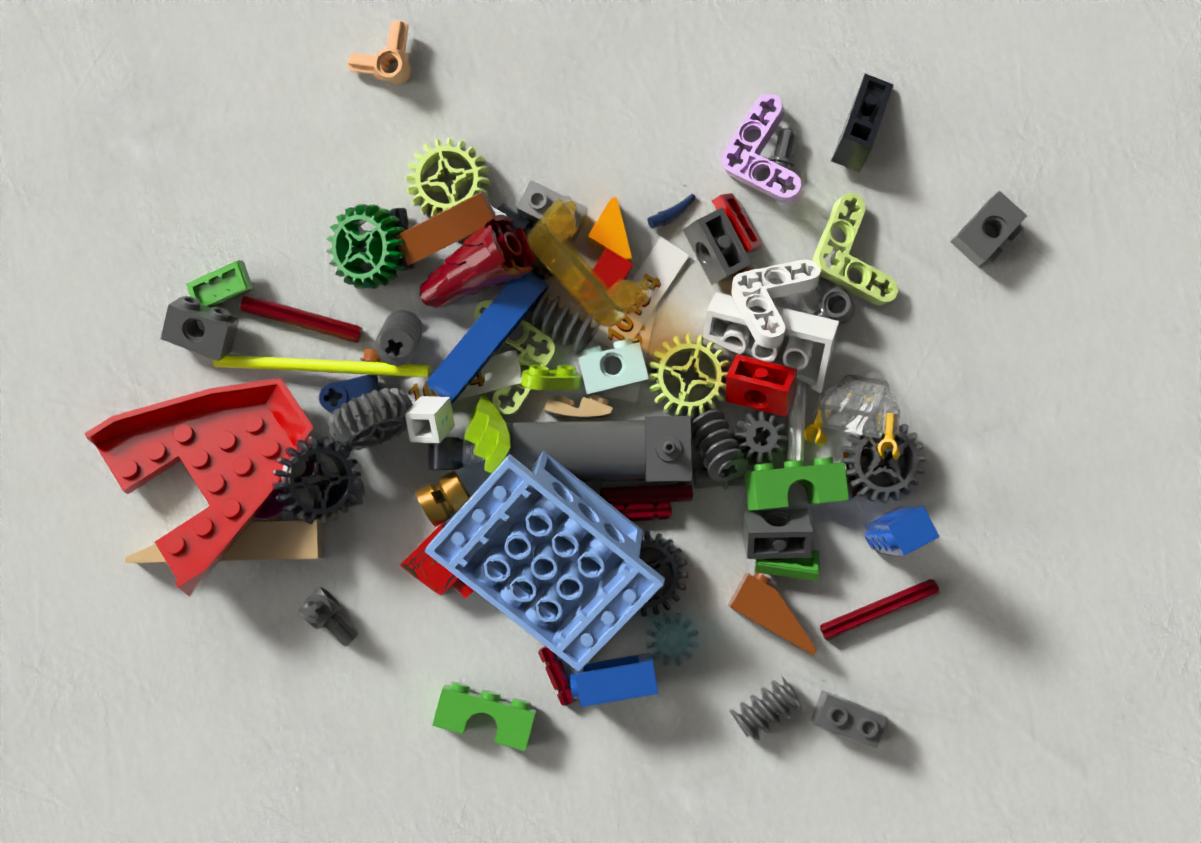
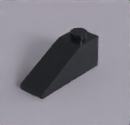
M866 73L864 74L831 162L859 173L861 172L873 148L894 84Z

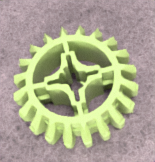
M452 138L447 139L446 146H442L440 139H436L435 145L437 148L431 150L430 146L425 144L423 146L427 153L425 156L418 152L414 154L419 164L409 163L408 168L416 174L406 175V181L413 184L407 188V192L409 195H416L412 199L414 206L423 204L420 208V212L423 215L428 214L432 210V217L484 191L488 198V192L481 187L491 186L490 179L484 178V176L490 173L489 168L481 166L485 162L482 155L474 157L477 152L474 146L465 151L466 143L463 140L458 143L457 147H454ZM447 158L461 160L471 169L466 171L464 168L454 169L449 165ZM438 161L439 169L437 173L428 177V181L424 182L428 169ZM445 168L447 169L448 174L451 175V178L456 179V181L452 180V194L448 186H446L444 182H441L445 181ZM469 180H473L469 193L459 200V189L468 184ZM425 192L445 193L450 204L436 202L428 197Z
M686 334L685 344H681L680 338L674 336L673 344L675 347L672 348L665 341L662 343L665 354L655 350L653 356L660 362H649L648 367L656 370V374H648V381H656L657 384L652 385L648 390L650 393L660 391L661 394L654 400L656 404L660 403L663 399L668 402L664 406L663 411L668 412L673 405L677 407L675 416H681L682 409H686L687 416H691L692 419L694 415L693 409H697L698 414L701 415L705 412V405L710 410L717 409L716 404L712 401L713 399L721 403L724 402L725 397L719 393V389L726 391V383H722V379H726L728 372H722V368L729 366L730 362L729 360H724L719 363L718 358L724 354V351L719 349L713 354L710 350L714 347V342L710 341L706 347L701 346L704 337L699 335L696 344L691 343V334ZM681 352H691L686 365H666L667 361L674 355ZM700 355L710 362L715 379L700 371ZM692 362H694L692 370L695 373L693 375H697L698 380H692L685 392L686 383L683 382L685 378H681L680 373H686L691 367ZM663 374L669 375L679 383L678 399L667 390ZM706 386L712 388L710 394L705 398L695 402H687L688 395L693 387Z

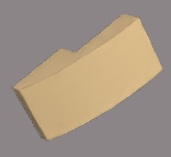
M591 394L589 399L583 397L579 408L573 407L575 401L557 395L556 400L548 398L544 410L545 412L568 418L592 419L610 416L613 407L607 406L609 400Z

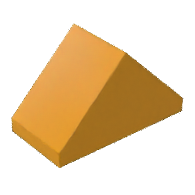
M614 197L609 200L590 231L588 242L603 251L607 247L631 262L632 255L618 199Z

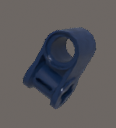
M365 375L325 385L319 393L321 406L333 414L335 409L341 408L343 403L350 402L352 398L360 397L363 393H371L373 390L380 391L378 375ZM333 392L342 396V399L337 401V406L328 402V399L333 398Z

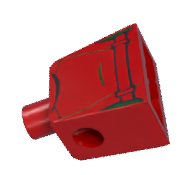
M443 522L400 566L438 595H444L452 587L465 600L474 590L425 553L429 543L447 524V522Z

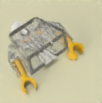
M871 371L867 377L846 375L837 385L820 394L812 418L815 422L804 430V437L810 444L816 434L815 443L819 447L826 444L827 434L822 428L880 438L882 434H885V439L878 444L879 454L884 459L885 450L892 447L894 448V460L899 458L900 450L894 439L895 435L899 433L900 409L896 396L890 393L889 383L880 372Z

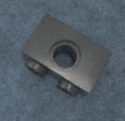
M999 190L950 242L977 267L986 261L991 264L1003 251L999 246L1006 239L1012 241L1024 229L1021 222L1027 215ZM985 224L995 227L997 231L996 238H991L985 233Z
M723 207L696 220L683 229L711 285L752 264Z
M179 297L168 305L160 339L220 361L232 350L240 318L230 315V312L220 307L211 308L200 304V301L194 297ZM197 321L204 325L205 331L198 327Z
M807 509L744 511L742 537L747 559L811 558L813 530Z
M822 690L811 720L818 726L877 748L888 717L881 712Z

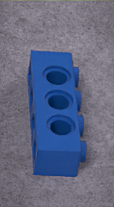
M897 507L864 524L868 531L864 533L867 543L872 550L877 549L879 553L905 556L940 537L924 507Z

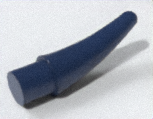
M690 194L678 204L648 217L647 221L650 228L666 226L675 220L695 200V195Z

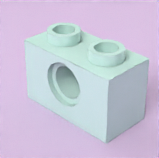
M630 338L614 342V349L602 351L601 346L583 350L584 356L578 357L587 395L647 381L649 377L640 342L633 344ZM614 357L620 361L621 371L619 373L610 375L605 372L603 363L607 358Z

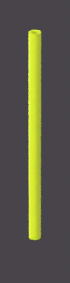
M226 355L220 361L213 359L215 367L428 378L431 375V366L423 364L394 366L382 362Z

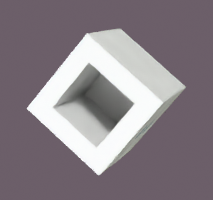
M421 396L405 414L410 442L440 443L455 426L450 397Z

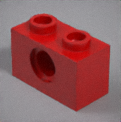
M736 354L726 375V402L784 417L788 416L796 396L797 369Z

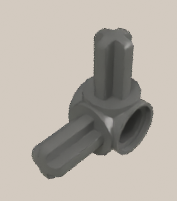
M820 276L818 286L815 288L821 297L818 304L820 309L812 315L839 321V324L849 322L855 314L854 302L842 286H836ZM839 300L846 301V307L841 313H832V307L835 302Z
M320 587L312 596L308 597L298 609L299 614L312 627L320 630L325 627L343 646H348L358 635L357 631L338 614L341 610L340 603L323 587Z

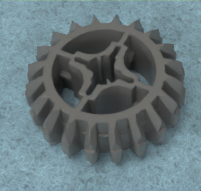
M384 388L380 391L373 390L368 394L363 393L362 396L352 398L348 403H343L341 408L335 409L329 417L328 424L333 440L341 442V449L347 448L350 451L355 449L362 450L367 447L371 448L377 444L381 445L383 442L401 435L402 431L408 430L405 414L413 403L405 391L398 388Z
M878 417L876 425L872 419L866 420L864 434L856 433L858 437L848 434L846 439L852 444L851 447H841L842 452L848 453V458L839 459V463L844 462L845 465L848 464L849 469H845L846 477H853L847 485L850 488L858 486L856 494L862 497L867 493L868 501L874 502L878 497L881 503H887L889 495L892 500L898 501L900 500V491L905 495L911 493L908 483L914 486L919 484L918 479L914 477L915 473L924 474L925 472L923 468L917 467L918 462L926 461L925 456L917 455V451L922 450L924 446L920 443L913 444L918 437L917 433L912 432L906 435L909 426L902 424L898 427V420L895 419L894 435L897 441L896 444L900 450V456L904 453L903 470L901 472L898 467V459L894 460L893 458L894 448L892 447L887 448L884 452V455L887 456L884 459L886 465H878L881 461L878 452L879 443H875L872 437L886 434L887 422L884 417ZM864 447L868 459L864 466L861 467L860 456ZM881 472L893 482L885 486H877L867 478Z

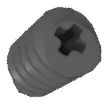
M547 289L532 312L531 326L537 327L543 322L542 333L547 334L554 329L552 339L557 341L564 336L563 346L566 348L575 343L573 353L579 354L592 341L601 323L594 328L590 327L593 317L589 316L584 321H581L582 310L580 309L571 315L569 313L571 303L568 302L562 308L559 307L561 297L558 295L552 301L548 300L550 290Z
M406 310L394 311L387 317L375 342L377 355L382 361L389 365L400 366L412 359L421 339V320L414 313Z
M714 409L696 417L691 423V438L698 449L699 456L703 459V464L707 468L709 477L718 482L729 481L745 473L748 468V462L743 459L744 454L738 449L739 443L734 439V433L729 429V423L725 420L724 413L721 410Z
M782 675L783 685L775 680L771 681L772 693L764 687L760 689L762 700L752 694L750 696L751 707L744 702L739 703L741 714H738L733 709L729 710L746 737L750 736L754 740L759 741L758 729L769 734L771 733L770 721L778 727L781 726L780 714L788 719L792 718L790 707L799 712L802 711L798 697Z

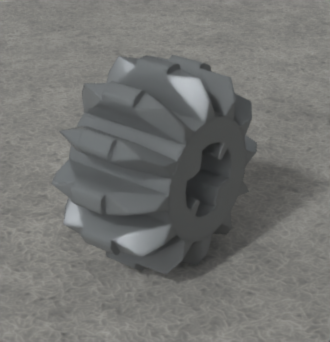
M759 411L756 421L754 415L748 413L746 414V419L749 425L742 421H738L736 424L738 428L744 431V433H734V439H743L744 443L739 444L738 449H748L744 455L746 461L750 460L753 454L756 453V464H762L764 453L767 460L772 462L775 460L771 449L779 454L784 452V449L776 443L786 442L788 437L778 435L777 433L785 428L784 423L776 427L772 425L777 418L775 414H772L765 421V412ZM756 429H760V433L764 431L767 433L768 437L764 439V446H760L761 442L755 444L753 441V437L756 436Z

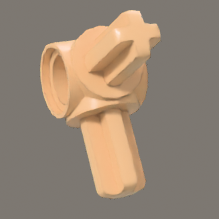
M392 21L387 48H383L376 56L352 53L350 58H348L349 70L351 72L374 74L377 80L389 81L394 85L405 83L411 75L410 55L405 52L409 31L408 23ZM398 61L397 70L393 73H388L389 66L393 62Z

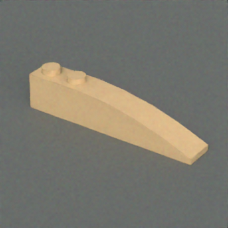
M282 515L263 519V521L252 522L220 561L323 558V524L318 523L317 520L313 524H308L305 522L304 517L300 520L294 519L295 521H282ZM156 544L125 557V563L166 562Z

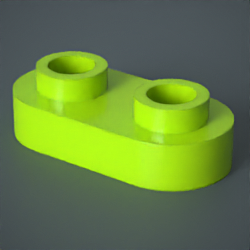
M531 365L529 370L523 371L521 385L535 390H576L580 388L582 375L576 372L575 367L569 365H558L557 369Z

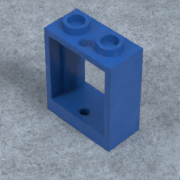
M650 652L586 663L579 672L575 670V674H570L573 699L579 698L581 707L658 694L654 664Z

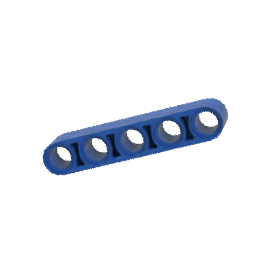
M532 271L521 278L510 280L427 380L426 386L440 397H450L452 405L538 303L541 296L549 288V285Z

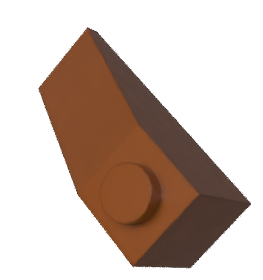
M755 572L753 576L745 573L727 606L814 655L817 649L779 592L770 586L773 580L761 573Z

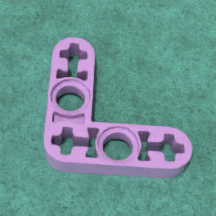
M765 94L755 102L725 149L721 157V163L727 174L782 203L792 204L797 202L804 193V186L800 177L796 173L760 156L785 115V109L780 98L774 94ZM774 105L776 111L774 113L769 111L765 114L764 109H770ZM754 129L761 131V136L757 141L750 143L745 140V136L749 131ZM740 145H742L743 148H745V149L743 150V152H742V150H741V148H740ZM732 159H742L743 162L741 165L735 164L734 166H732ZM761 168H768L771 171L768 179L764 181H756L754 179L755 173ZM777 179L786 186L793 182L795 189L793 191L787 190L785 193L782 186L776 183Z

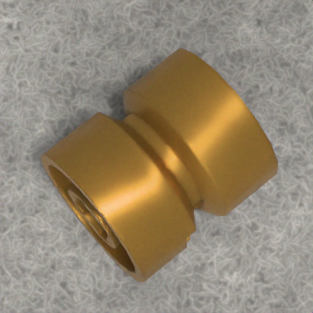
M455 470L440 477L437 485L429 483L415 491L422 509L434 527L451 519V513H457L470 499L465 485ZM444 496L446 501L444 503H440L439 499H441Z

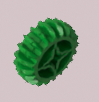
M358 204L356 207L345 209V214L336 216L338 224L329 226L334 232L333 236L326 238L329 242H332V248L326 252L333 254L334 257L329 264L338 266L335 275L344 277V283L354 285L357 289H377L387 286L389 280L398 278L396 270L405 268L400 261L401 258H405V253L401 252L398 246L404 245V241L402 239L394 240L393 237L404 232L406 229L397 227L400 219L396 216H390L391 211L381 208L375 204H370L369 206L367 204ZM369 222L375 228L372 231L363 230L361 226ZM362 263L371 264L374 269L367 272L360 265Z

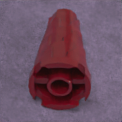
M496 215L491 218L483 227L464 241V245L445 258V262L426 276L428 279L421 283L419 296L421 301L426 306L443 308L470 294L473 296L494 285L499 286L509 280L518 279L526 275L534 268H531L529 265L535 262L534 250L528 236L521 226L514 230L509 224L515 220L506 215Z

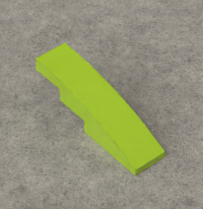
M481 394L468 419L464 439L476 444L474 455L486 460L484 470L492 474L504 461L511 447L510 434L498 409L486 395Z

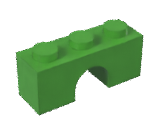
M833 457L814 459V465L804 466L803 460L784 462V468L773 469V463L754 465V471L744 473L748 511L789 507L788 489L795 481L805 488L808 504L849 500L845 463H833Z
M454 681L451 682V686L444 685L432 726L463 734L472 715L486 713L492 716L497 724V734L494 743L526 751L537 710L531 708V702L518 698H513L512 702L501 700V694L489 690H482L481 694L469 691V685Z

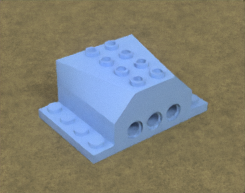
M545 451L541 453L530 470L509 454L429 543L425 550V553L578 672L664 584V577L639 558L643 530Z

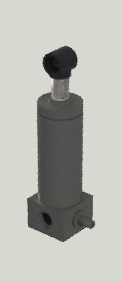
M645 416L644 420L505 422L510 434L511 445L506 457L509 454L512 455L529 470L541 453L545 451L582 482L645 481V483L692 481L691 416ZM445 437L440 443H428V470H460V468H464L465 464L485 465L486 460L474 455L476 444L470 441L468 444V441L464 442L460 437Z

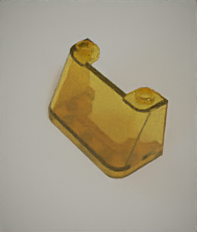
M569 195L561 197L546 210L528 233V244L534 255L596 323L604 327H613L643 305L651 297L654 289L645 279L635 282L628 279L624 280L622 277L609 288L567 241L578 231L575 226V212L579 206Z

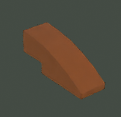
M484 191L406 229L393 238L394 240L402 239L404 241V245L398 246L401 252L405 253L404 259L407 265H410L475 233L488 220L495 217L496 214Z

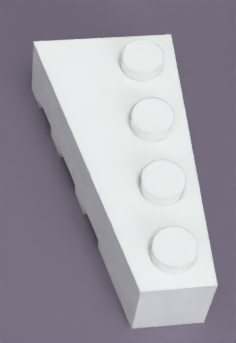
M718 292L715 293L706 312L703 331L704 338L739 355L745 353L758 360L796 368L797 380L800 379L812 385L811 389L819 393L822 392L829 370L839 321L775 306L785 324L783 343L778 347L765 348L755 341L733 297ZM753 306L750 308L751 311L756 313H763L766 311L764 308L759 306Z

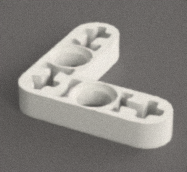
M798 260L741 272L734 277L731 291L732 297L755 341L760 346L775 348L783 343L785 324L772 298L815 289L818 286L821 272L815 262L811 260ZM772 278H777L782 280L784 283L776 285L770 283L768 280ZM753 306H759L764 308L766 311L763 313H756L751 311L750 308Z

